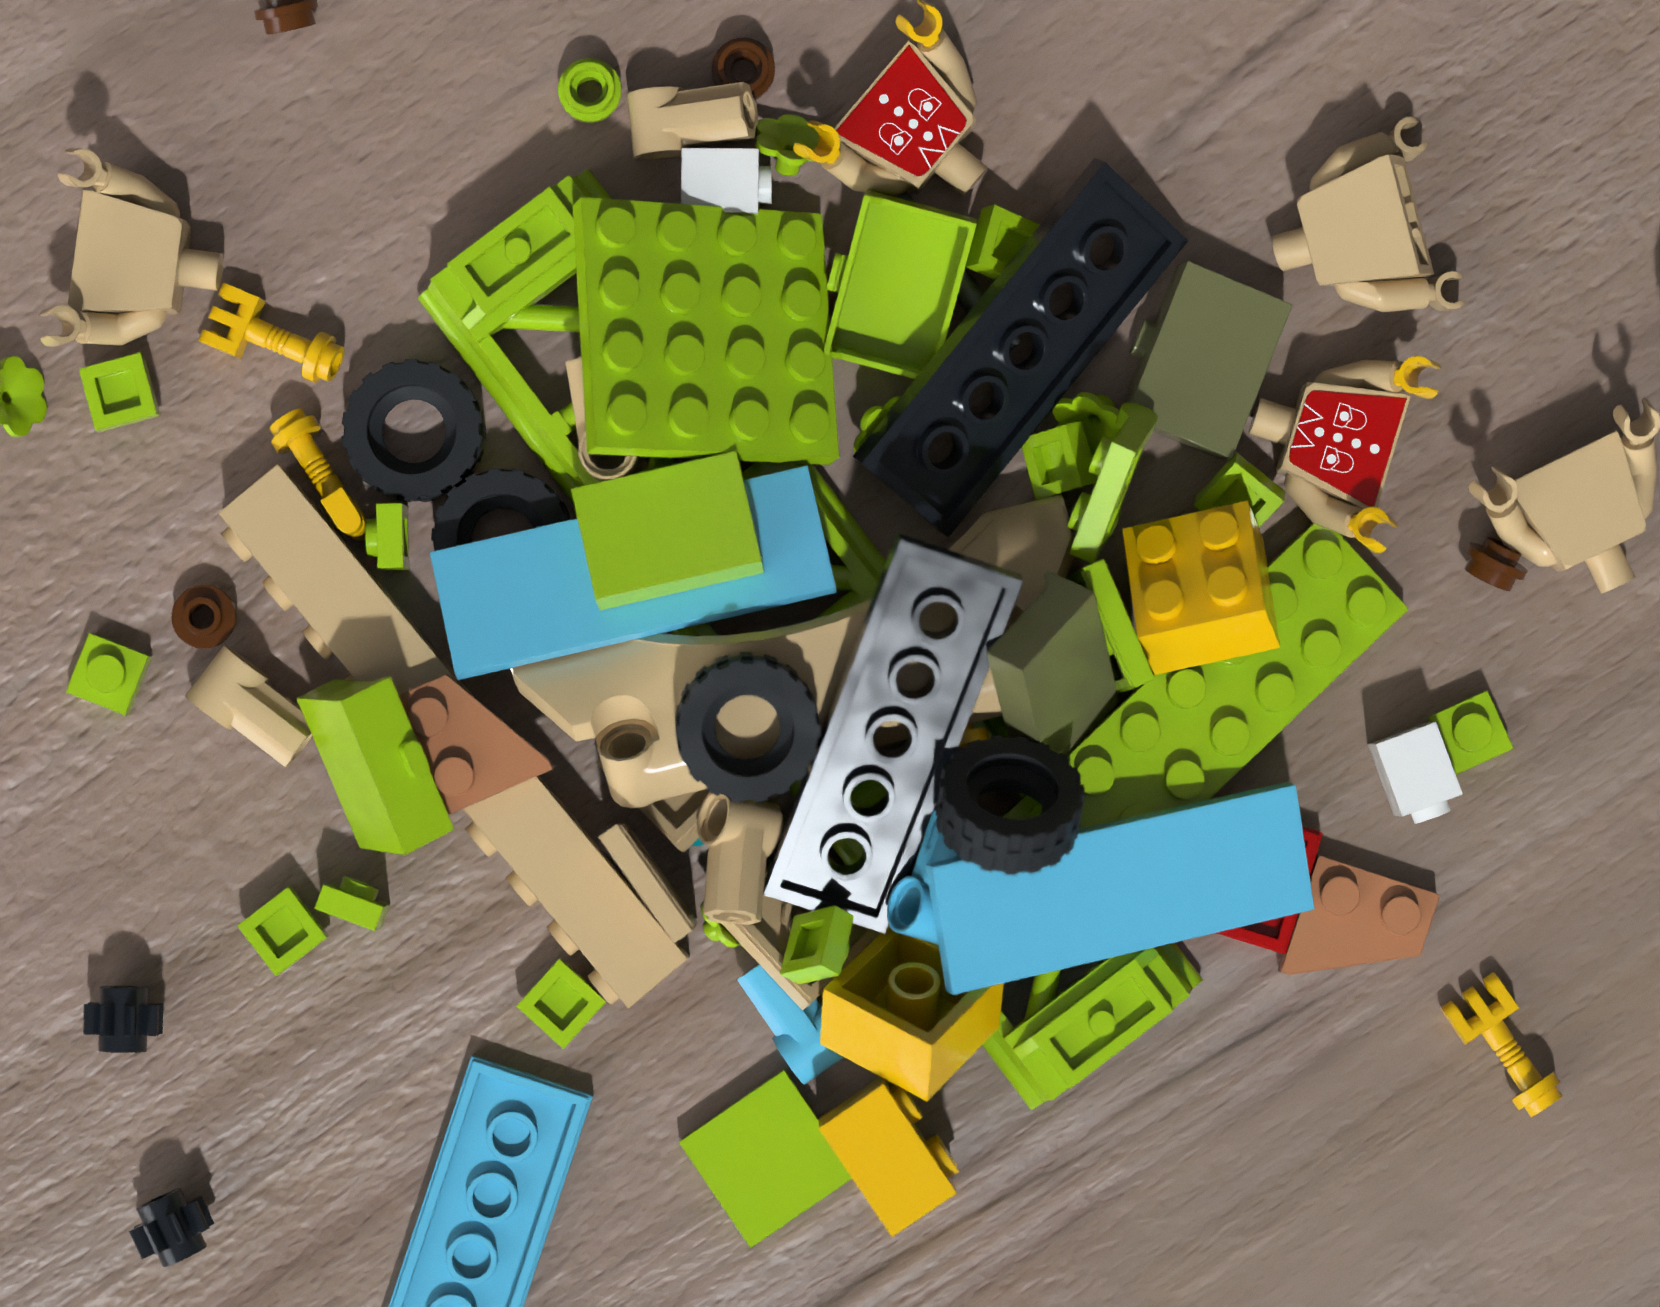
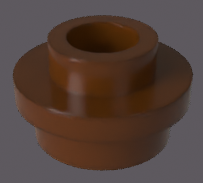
M265 0L266 7L254 10L256 20H263L266 35L316 24L313 9L318 7L317 0Z
M751 38L732 39L723 44L713 58V81L716 86L741 82L732 76L731 70L736 62L747 60L756 68L754 77L745 82L750 84L753 98L756 100L770 89L774 81V59L770 51L757 40Z
M1487 537L1484 545L1470 542L1466 550L1470 558L1464 569L1474 577L1496 588L1511 591L1516 579L1524 580L1528 572L1524 566L1518 563L1522 554L1509 549L1497 539Z
M198 585L185 590L175 601L171 615L172 625L177 636L187 645L200 649H210L221 645L231 636L236 625V609L232 600L224 591L209 585ZM206 604L213 610L214 620L208 628L199 629L192 621V614L196 607Z

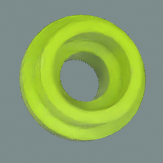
M585 58L575 61L564 70L558 84V96L564 110L571 117L582 122L594 123L608 118L617 109L622 96V87L618 74L608 63L595 58ZM586 81H596L602 86V94L594 102H585L578 96L580 86Z

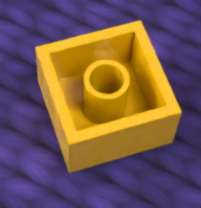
M1248 500L1122 529L1137 638L1154 675L1280 648L1264 541Z
M889 925L885 934L880 933L841 971L839 976H836L823 989L820 1044L928 1101L999 1028L1004 983L955 995L949 993L945 987L939 945L896 933Z
M879 1076L820 1116L818 1129L891 1237H893L957 1194L952 1177L960 1171L957 1168V1163L939 1136L934 1134L926 1140L915 1123L922 1119L923 1116L910 1093L895 1084L890 1087L887 1081Z

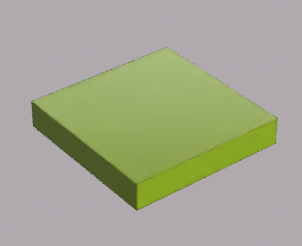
M1100 560L1067 576V580L1095 593L1115 679L1116 691L1121 693L1155 680L1105 560Z
M785 1069L775 1074L678 1142L750 1248L852 1179L818 1129V1117Z

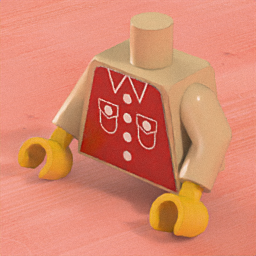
M916 0L918 5L924 10L923 22L913 28L910 22L899 14L896 18V25L900 31L917 42V47L908 41L835 128L813 120L808 121L807 125L813 127L819 135V142L814 150L799 143H794L793 148L798 156L821 163L825 170L853 191L866 192L871 190L896 197L908 190L918 195L933 176L937 174L964 197L988 169L985 164L961 145L975 127L976 118L972 113L975 110L977 99L964 59L946 32L941 29L943 24L940 12L925 0Z
M1421 356L1410 357L1404 363L1401 361L1360 360L1323 370L1314 382L1305 383L1300 388L1294 408L1263 398L1259 399L1251 421L1249 434L1283 444L1275 472L1285 477L1286 492L1314 524L1350 538L1356 537L1358 541L1374 553H1382L1386 550L1384 545L1372 539L1370 535L1373 528L1381 523H1387L1397 528V522L1383 510L1377 508L1411 397L1401 394V392L1405 390L1408 393L1425 399L1434 398L1438 390L1430 387H1419L1418 377L1425 368L1441 369V365L1438 362Z

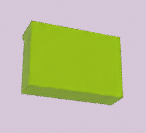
M867 190L863 197L849 255L836 253L826 290L837 292L838 296L823 352L828 357L832 355L834 359H841L916 379L946 341L978 219Z
M736 451L677 465L658 466L639 471L633 475L571 489L593 592L600 611L764 573Z
M390 676L375 681L334 679L296 698L359 848L407 855L454 830L429 770V763L421 745L416 739Z

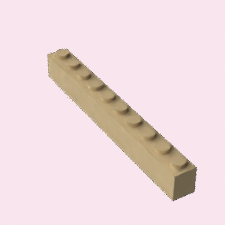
M278 464L275 465L218 513L228 525L220 533L224 540L244 562L248 561L252 556L255 557L269 574L261 582L264 588L284 611H287L293 605L310 624L302 633L326 661L334 654L351 673L344 680L375 681L390 676L398 695L443 675H449L471 693L466 685L457 679L455 672L286 468ZM537 776L463 809L473 821L465 827L467 833L488 857L492 856L496 851L501 854L514 870L506 876L509 884L528 906H532L539 900L554 918V921L546 926L549 932L570 956L578 950L583 953L595 968L587 977L610 1005L621 999L629 1009L690 957L678 941L676 943L672 942L640 895L541 776Z

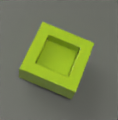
M995 204L981 208L966 268L996 280L1040 224Z
M141 352L79 369L95 431L100 433L161 416L145 355Z
M1082 421L1064 424L1031 435L1022 446L1036 500L1067 493L1097 482V475L1089 472L1092 457Z
M1236 453L1195 496L1194 507L1199 511L1248 500L1257 525L1260 528L1285 501V491L1240 454Z
M402 503L376 504V519H366L365 541L367 557H377V567L383 571L410 570L408 507Z
M89 633L66 693L129 716L152 656Z
M1488 690L1426 717L1428 722L1437 723L1456 775L1514 749Z
M343 876L340 886L333 883L323 884L314 909L376 931L382 928L390 904L376 900L379 888Z
M292 886L284 889L237 925L275 976L282 974L330 937Z
M837 906L795 915L780 975L797 984L839 976L842 965L849 953L848 941L854 915Z
M559 958L516 1007L564 1049L607 1001L562 958Z

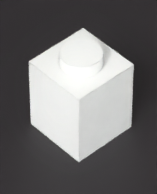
M682 148L681 204L720 206L724 212L758 214L759 204H772V166H760L759 149Z
M1426 722L1367 744L1394 816L1403 817L1411 814L1414 824L1424 822L1450 812L1447 800L1463 795L1436 722Z

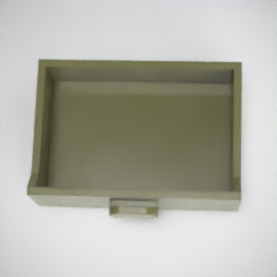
M1186 261L1178 264L1155 321L1144 318L1139 326L1130 354L1138 356L1140 359L1122 404L1128 402L1137 403L1154 411L1158 416V420L1153 432L1221 460L1232 459L1293 304L1192 262Z
M1047 571L1044 575L1046 589L986 654L1008 738L1020 736L1026 737L1027 740L1032 742H1042L1051 746V750L1058 754L1061 752L1067 757L1107 717L1120 701L1116 691L1115 679L1095 593L1051 571Z

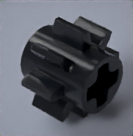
M100 986L99 1002L84 1004L83 1035H99L98 1051L147 1052V1036L163 1034V1003H148L147 986Z
M177 1188L136 1208L142 1223L134 1226V1229L130 1230L129 1233L141 1259L155 1253V1255H158L162 1266L167 1267L207 1247L201 1232L208 1230L209 1226L214 1224V1221L202 1196L188 1202L181 1188Z

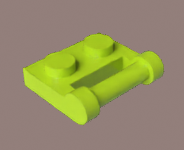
M1128 402L1122 404L1115 422L1119 429L1118 434L1114 440L1105 436L1102 438L1089 468L1090 473L1099 476L1092 495L1085 492L1081 493L1068 523V528L1077 531L1069 554L1093 564L1114 532L1121 515L1122 502L1141 453L1150 439L1158 420V416L1151 409L1137 403Z

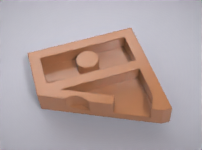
M443 675L398 695L416 739L421 745L429 763V770L448 815L554 769L550 759L535 749L449 675Z
M1316 855L1310 874L1314 910L1298 914L1286 955H1283L1279 972L1295 975L1421 956L1440 898L1439 894Z

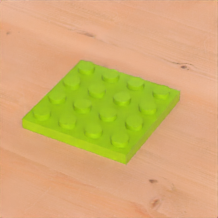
M580 197L573 205L587 454L703 459L736 451L739 461L831 465L839 459L832 355L828 357L823 352L830 327L828 290H826L827 276L822 214L758 209V214L724 212L720 206Z

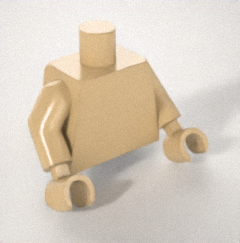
M1405 117L1390 130L1388 135L1379 132L1339 146L1311 177L1310 192L1297 199L1303 227L1275 234L1272 237L1274 255L1282 271L1312 264L1316 280L1320 286H1334L1336 292L1344 301L1380 312L1424 309L1428 304L1437 311H1448L1464 305L1465 301L1450 303L1441 294L1443 282L1445 280L1463 279L1460 273L1454 271L1434 275L1428 281L1422 278L1433 275L1434 271L1405 162L1417 158L1426 149L1428 142L1411 147L1406 145L1400 136V132L1410 130L1418 123L1416 118Z
M69 148L65 151L70 155H77L81 158L84 164V172L78 179L68 174L58 173L60 182L66 186L85 188L92 186L94 191L83 190L68 306H53L44 309L39 314L40 316L52 315L57 317L63 327L60 336L48 335L40 338L45 346L55 347L69 343L74 339L82 344L125 345L161 328L167 315L180 314L184 287L219 290L223 274V254L190 249L192 226L180 218L178 205L172 198L143 175L108 162L101 163L97 154L89 149Z
M1642 398L1643 413L1634 421H1630L1629 414L1622 405L1614 408V420L1624 433L1622 440L1617 431L1612 432L1515 480L1498 466H1493L1492 471L1496 473L1497 482L1494 488L1488 492L1475 480L1472 481L1469 485V492L1486 506V512L1502 544L1522 554V557L1539 567L1552 566L1557 572L1585 561L1601 594L1636 578L1622 551L1620 543L1647 530L1645 520L1653 511L1657 476L1654 436L1660 428V416L1649 400Z

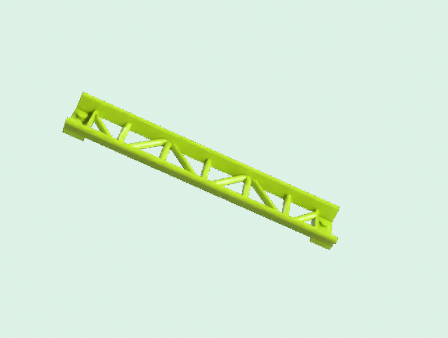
M590 169L585 170L578 176L570 177L568 175L552 188L549 186L448 262V266L430 279L431 283L428 289L417 298L573 505L572 488L598 483L599 481H596L585 470L579 458L578 450L567 437L577 429L572 401L561 410L550 415L492 336L501 329L580 332L579 307L534 304L577 273L573 205L580 197L612 199ZM649 457L647 469L663 465H674L675 458ZM755 462L742 472L743 480L808 465L824 538L845 564H831L836 590L849 591L814 619L834 614L873 598L887 561L813 464ZM709 623L669 631L671 635L718 636ZM1003 715L973 723L974 729L987 728L989 738L999 735L1008 738ZM803 778L801 781L797 779L790 785L789 791L794 798L797 796ZM865 780L852 790L850 799L859 807L871 808L885 798L887 789L879 781ZM852 838L840 839L831 846L846 866L857 862L864 851V846ZM1176 943L1103 959L1057 995L1062 969L1035 975L1024 1020L1013 1027L1001 1011L999 1028L987 1039L982 1047L1030 1110L1035 1109L1043 1102L1053 1101L1068 1088L1074 1087L1190 997L1192 989L1200 984L1203 978Z

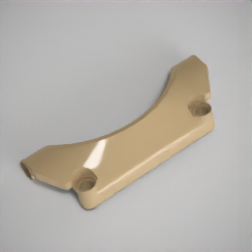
M1062 494L984 513L948 549L1021 574L1023 584L1003 634L1046 589L1044 575L1047 571H1051L1065 579L1068 575L1075 557L1069 554L1074 538L1072 529L1068 528L1069 516ZM872 598L834 614L787 627L720 636L656 634L513 667L511 672L518 691L576 742L592 738L596 739L598 753L614 802L627 808L644 807L655 801L707 789V786L701 781L696 782L689 774V769L685 762H682L675 733V715L677 705L679 706L682 698L681 693L686 684H690L695 679L697 671L703 666L707 668L716 663V659L725 655H728V658L739 656L740 652H752L754 656L764 657V654L775 657L777 662L784 666L788 664L793 668L801 680L806 682L817 706L822 731ZM933 602L922 610L919 624L931 632L943 631L953 623L955 609L945 602ZM909 662L898 671L896 683L904 690H920L930 682L932 669L923 662ZM990 668L968 724L1002 716ZM744 695L728 701L719 711L715 721V734L719 744L729 754L743 759L756 758L767 753L776 743L780 732V721L777 712L771 704L757 696ZM898 721L885 722L874 732L873 742L877 746L908 739L909 728Z

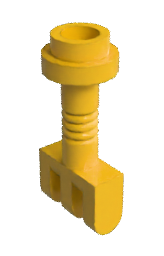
M222 283L218 295L226 301L240 304L236 315L212 306L208 318L230 327L226 338H223L214 331L203 329L198 339L199 342L238 359H242L248 342H251L303 364L302 377L306 380L318 383L321 379L331 382L335 378L345 353L344 347L336 344L335 336L322 331L312 341L298 334H292L285 329H280L278 326L274 327L273 324L259 319L266 303L265 300L229 284Z
M298 408L277 419L269 428L274 435L271 444L276 452L284 454L291 451L302 469H305V474L312 480V484L315 485V489L322 499L321 503L337 528L354 541L365 540L367 518L353 496L347 492L338 476L334 474V470L330 469V464L327 463V459L324 458V454L313 439L321 429L316 418L313 415L306 416L302 408Z
M1492 972L1482 980L1489 994L1496 1000L1495 1002L1487 1006L1475 988L1471 986L1461 994L1474 1013V1016L1465 1020L1459 1007L1451 1000L1442 1005L1440 1009L1464 1045L1479 1035H1483L1492 1050L1496 1051V1056H1500L1499 1060L1503 1062L1504 1067H1507V1072L1521 1091L1511 1099L1518 1110L1525 1108L1530 1117H1533L1563 1097L1556 1087L1561 1081L1554 1071L1542 1078L1529 1057L1524 1056L1525 1051L1521 1050L1520 1045H1517L1518 1041L1513 1040L1514 1035L1503 1019L1514 1013L1519 1007L1497 975Z

